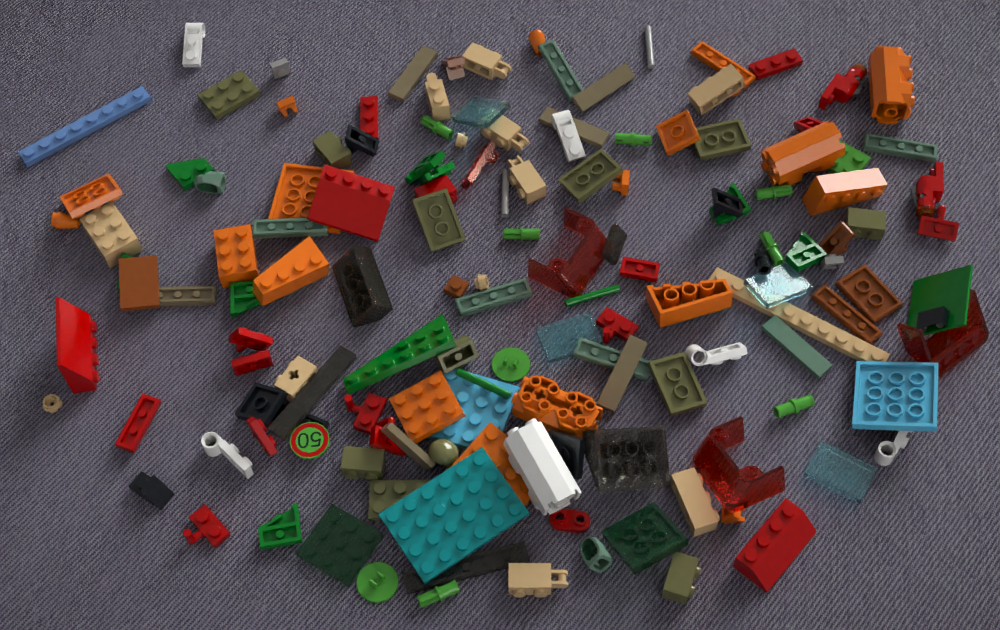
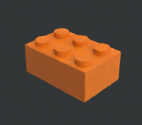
M251 224L213 230L218 274L222 287L229 288L232 282L253 281L259 276V269Z

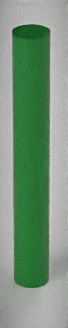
M617 284L564 300L565 306H573L620 292V287Z
M458 368L456 371L457 376L505 399H509L511 396V392L461 368Z

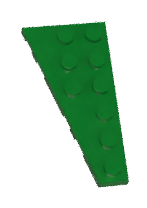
M440 315L344 378L343 381L347 393H354L456 347L457 345L444 315Z

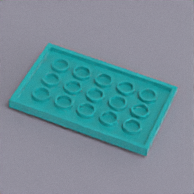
M481 447L378 515L418 576L426 584L527 517L529 512L483 447Z

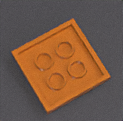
M108 173L60 196V199L73 219L84 216L86 212L92 209L97 210L108 201H116L123 193Z
M441 370L389 398L407 436L416 444L466 417Z

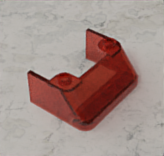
M565 207L563 226L583 235L584 238L568 262L561 258H555L545 266L530 258L528 260V277L565 296L573 298L583 294L610 253L611 244L591 218Z
M970 289L966 326L937 332L925 340L921 329L900 323L897 325L906 352L917 362L939 363L938 377L944 375L985 344L989 337L976 291Z
M741 416L711 429L693 456L695 470L701 474L703 480L717 499L730 512L741 511L785 491L783 466H779L764 474L756 466H746L739 469L725 451V449L745 441L744 424Z

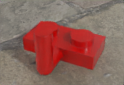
M941 205L935 210L936 218L920 217L917 235L955 242L959 223L944 220L946 207Z
M608 307L605 308L596 320V324L603 328L602 342L605 344L609 343L614 335L627 342L629 336H634L639 330V325Z
M238 327L229 335V342L236 344L237 352H242L246 348L265 351L273 344V337L250 331L247 328Z
M368 392L361 407L353 404L351 395H345L344 400L347 410L358 414L353 424V429L370 435L371 427L378 423L387 404V398Z
M254 417L247 419V425L266 454L273 456L278 451L275 448L277 443L271 435L267 436L265 433L275 426L274 422L272 421L266 427L260 418L258 420Z
M388 417L371 427L369 446L385 449L386 452L401 457L407 455L380 431L388 423L395 425L394 417Z
M205 504L189 516L190 521L198 531L192 534L190 529L183 531V535L189 545H193L204 536L214 549L231 536L226 527Z

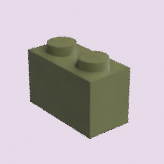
M332 131L313 140L315 152L326 165L344 169L352 164L350 149L344 147L338 135L335 136Z
M849 207L845 217V224L855 234L853 238L882 240L886 230V212Z
M463 335L454 340L457 345L456 347L434 356L433 359L438 370L446 374L479 357L471 338Z
M344 446L341 463L343 477L348 479L366 478L369 481L383 480L386 463L385 449Z
M674 551L661 597L683 604L687 603L688 598H693L696 586H693L692 582L694 578L698 579L701 567L697 566L699 558Z

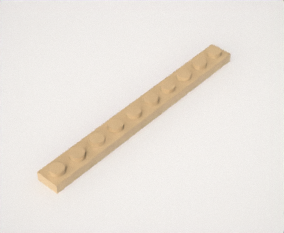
M718 267L709 278V280L726 279L733 292V298L770 317L776 315L786 325L857 361L887 362L890 356L889 353Z

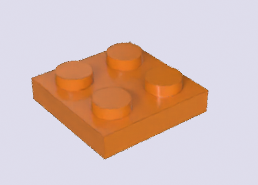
M688 110L656 125L668 156L701 140Z

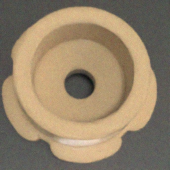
M465 132L457 133L454 146L459 147V149L462 146L466 147L468 137L465 136Z
M478 274L477 278L474 279L476 289H480V291L489 289L487 275Z
M49 394L43 399V409L46 412H57L62 406V400L55 394Z

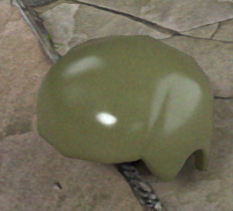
M437 439L428 449L431 459L440 465H445L446 468L451 467L459 456L457 446L448 439Z

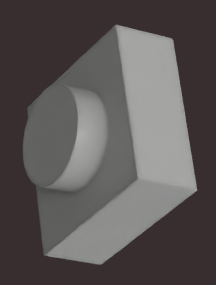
M286 57L270 63L274 79L291 73Z
M837 254L826 255L820 263L821 270L841 268L844 264L843 256H837Z

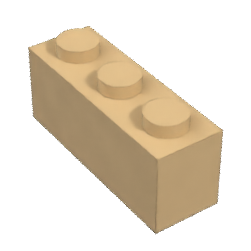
M730 64L720 69L712 77H708L699 86L693 87L688 92L689 101L702 116L744 88V78Z
M695 467L671 474L670 485L693 537L716 530L720 521L717 510H713L711 506L712 500L709 492L703 488V478L700 473L697 474Z

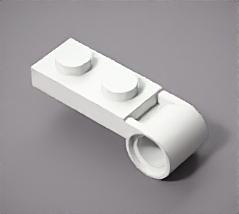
M204 23L185 24L183 67H201L202 41L205 38Z
M565 110L551 114L552 125L558 132L568 163L585 158L586 155L570 111Z
M738 342L705 351L700 346L692 344L687 347L685 353L688 360L696 366L706 364L719 365L724 360L740 359L741 356L747 354V348ZM700 351L699 356L694 359V354Z
M899 431L894 442H881L874 454L875 461L881 466L891 464L899 449L905 448L909 440L906 437L907 433H912L913 431ZM882 451L887 452L889 455H884Z
M207 432L202 436L201 443L208 456L215 457L222 453L247 479L254 474L251 468L252 462L246 456L242 458L238 454L240 451L233 443L229 445L215 432ZM216 442L215 445L208 446L210 443Z

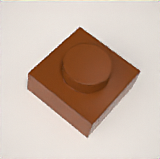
M452 275L443 289L444 293L454 298L463 297L469 288V282Z

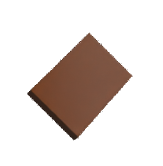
M157 255L118 259L121 312L160 308Z
M866 264L838 280L835 284L859 312L874 325L903 306V303Z

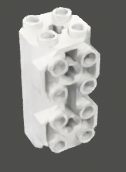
M536 418L531 419L525 423V426L519 429L515 427L507 432L508 437L503 445L509 454L508 460L515 473L521 475L529 489L528 496L534 507L541 511L543 516L547 515V513L553 514L571 504L570 499L572 497L574 500L580 497L582 493L542 422H537Z

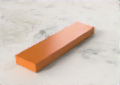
M703 41L691 50L692 56L717 72L723 67L732 64L744 78V90L756 79V75Z

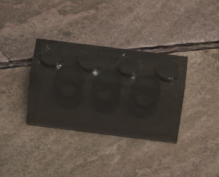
M353 245L332 266L352 326L356 328L382 320L393 310L372 250Z

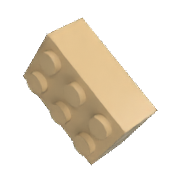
M109 202L101 208L79 218L86 234L109 268L119 264L118 259H121L122 253L132 257L143 251L137 236L113 202Z

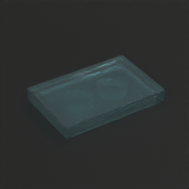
M473 97L452 116V120L454 123L488 129L510 108V105L505 101Z
M788 263L772 268L767 275L759 273L746 278L743 283L766 309L811 291L812 288L801 274L796 272Z
M590 312L536 328L537 336L548 363L572 357L579 337L604 345Z
M821 440L804 472V476L861 503L878 468Z

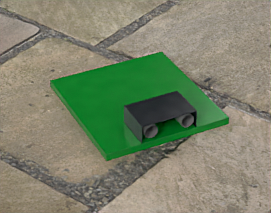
M972 265L914 280L906 339L909 340L966 326L973 271Z

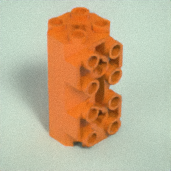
M877 46L870 53L868 59L871 117L873 119L874 117L877 118L879 124H896L898 119L902 118L905 120L910 118V107H914L915 96H912L914 83L908 81V79H912L913 69L910 68L912 57L911 55H906L901 47Z
M825 121L762 150L761 157L763 162L760 163L761 168L764 172L768 173L772 185H793L800 182L804 178L805 173L809 171L822 172L835 165L838 158L845 155L844 142L840 143L839 140L842 138L841 132L834 122Z
M535 375L529 378L525 376L522 379L520 391L518 393L515 392L511 403L514 404L511 410L513 416L526 422L536 418L537 422H542L546 431L558 429L586 439V448L591 443L598 429L597 419L601 421L603 408L597 406L592 397L580 392L572 391L567 393L561 390L555 381L542 375Z

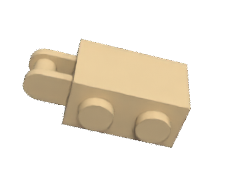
M473 42L462 55L465 60L463 68L490 80H493L495 76L505 79L507 73L512 70L509 64L502 61V55Z
M429 73L426 76L425 92L432 119L436 121L450 119V106L442 79H437L435 73Z
M493 110L480 122L481 134L495 142L500 148H504L507 151L514 148L521 152L523 147L529 144V140L521 134V127L496 110Z
M519 155L512 161L511 159L507 160L508 167L510 168L508 179L510 184L516 187L520 199H524L526 204H530L546 196V184L529 160L523 162Z
M508 563L509 595L518 598L525 597L526 595H534L535 597L551 595V588L568 587V582L566 581L568 571L551 570V563ZM551 577H558V581H551Z

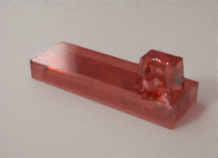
M490 140L482 148L460 185L466 190L474 183L486 161L491 164L497 162L500 153L494 149L496 146L495 142Z

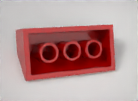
M785 498L736 556L733 567L767 593L817 531L804 511Z

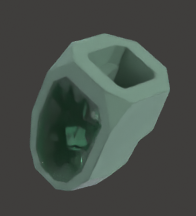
M209 171L198 175L194 179V185L196 189L204 193L221 194L226 186V175L224 172Z
M586 537L581 542L580 553L589 569L599 573L612 565L611 555L606 550L604 544L597 538Z

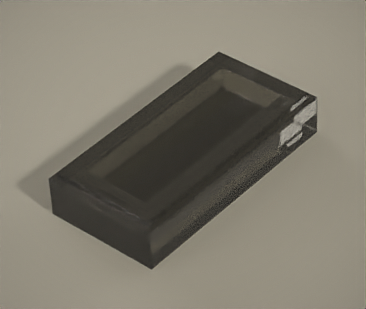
M618 224L611 226L601 255L611 265L617 264L627 238V234Z

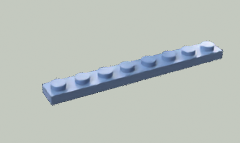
M141 86L18 151V154L25 165L30 167L151 102V96Z

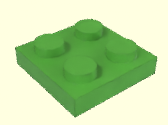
M844 143L846 147L845 155L838 158L835 165L826 169V171L835 174L863 170L870 162L871 157Z

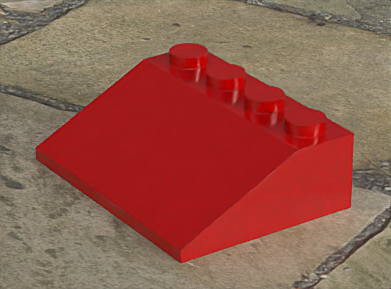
M324 164L307 220L378 242L395 187Z
M57 297L55 298L57 367L73 394L97 390V382L100 381L99 373L96 371V365H99V358L95 350L98 349V340L95 337V332H98L97 323L92 320L87 312Z

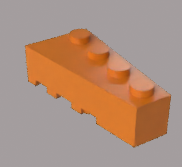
M878 168L820 175L814 178L802 201L809 214L814 216L877 198L882 195L888 184Z
M309 236L253 280V294L262 306L267 305L328 276L329 262Z
M726 279L704 280L697 284L682 282V285L671 286L670 283L663 284V287L646 286V301L660 328L732 307L733 292Z

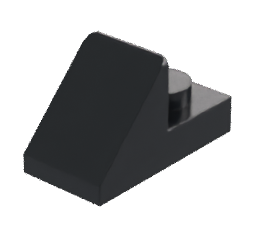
M349 124L344 140L351 153L353 154L356 150H360L374 157L377 154L379 140Z
M715 187L711 189L714 218H717L724 212L737 218L743 215L740 198Z
M142 471L128 486L131 491L160 510L175 495L155 475L150 477Z

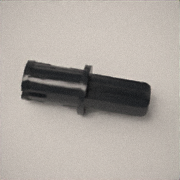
M758 249L757 253L754 254L755 266L761 275H767L771 271L769 266L770 260L764 251Z

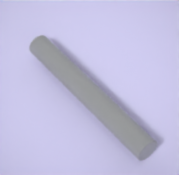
M647 25L644 27L647 65L649 69H653L655 66L651 26Z
M507 169L502 171L501 217L507 218L509 213V170Z

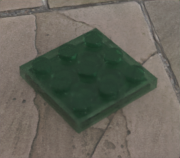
M655 502L601 531L603 538L634 575L689 545L688 539Z
M331 504L296 555L349 588L384 535L334 504Z

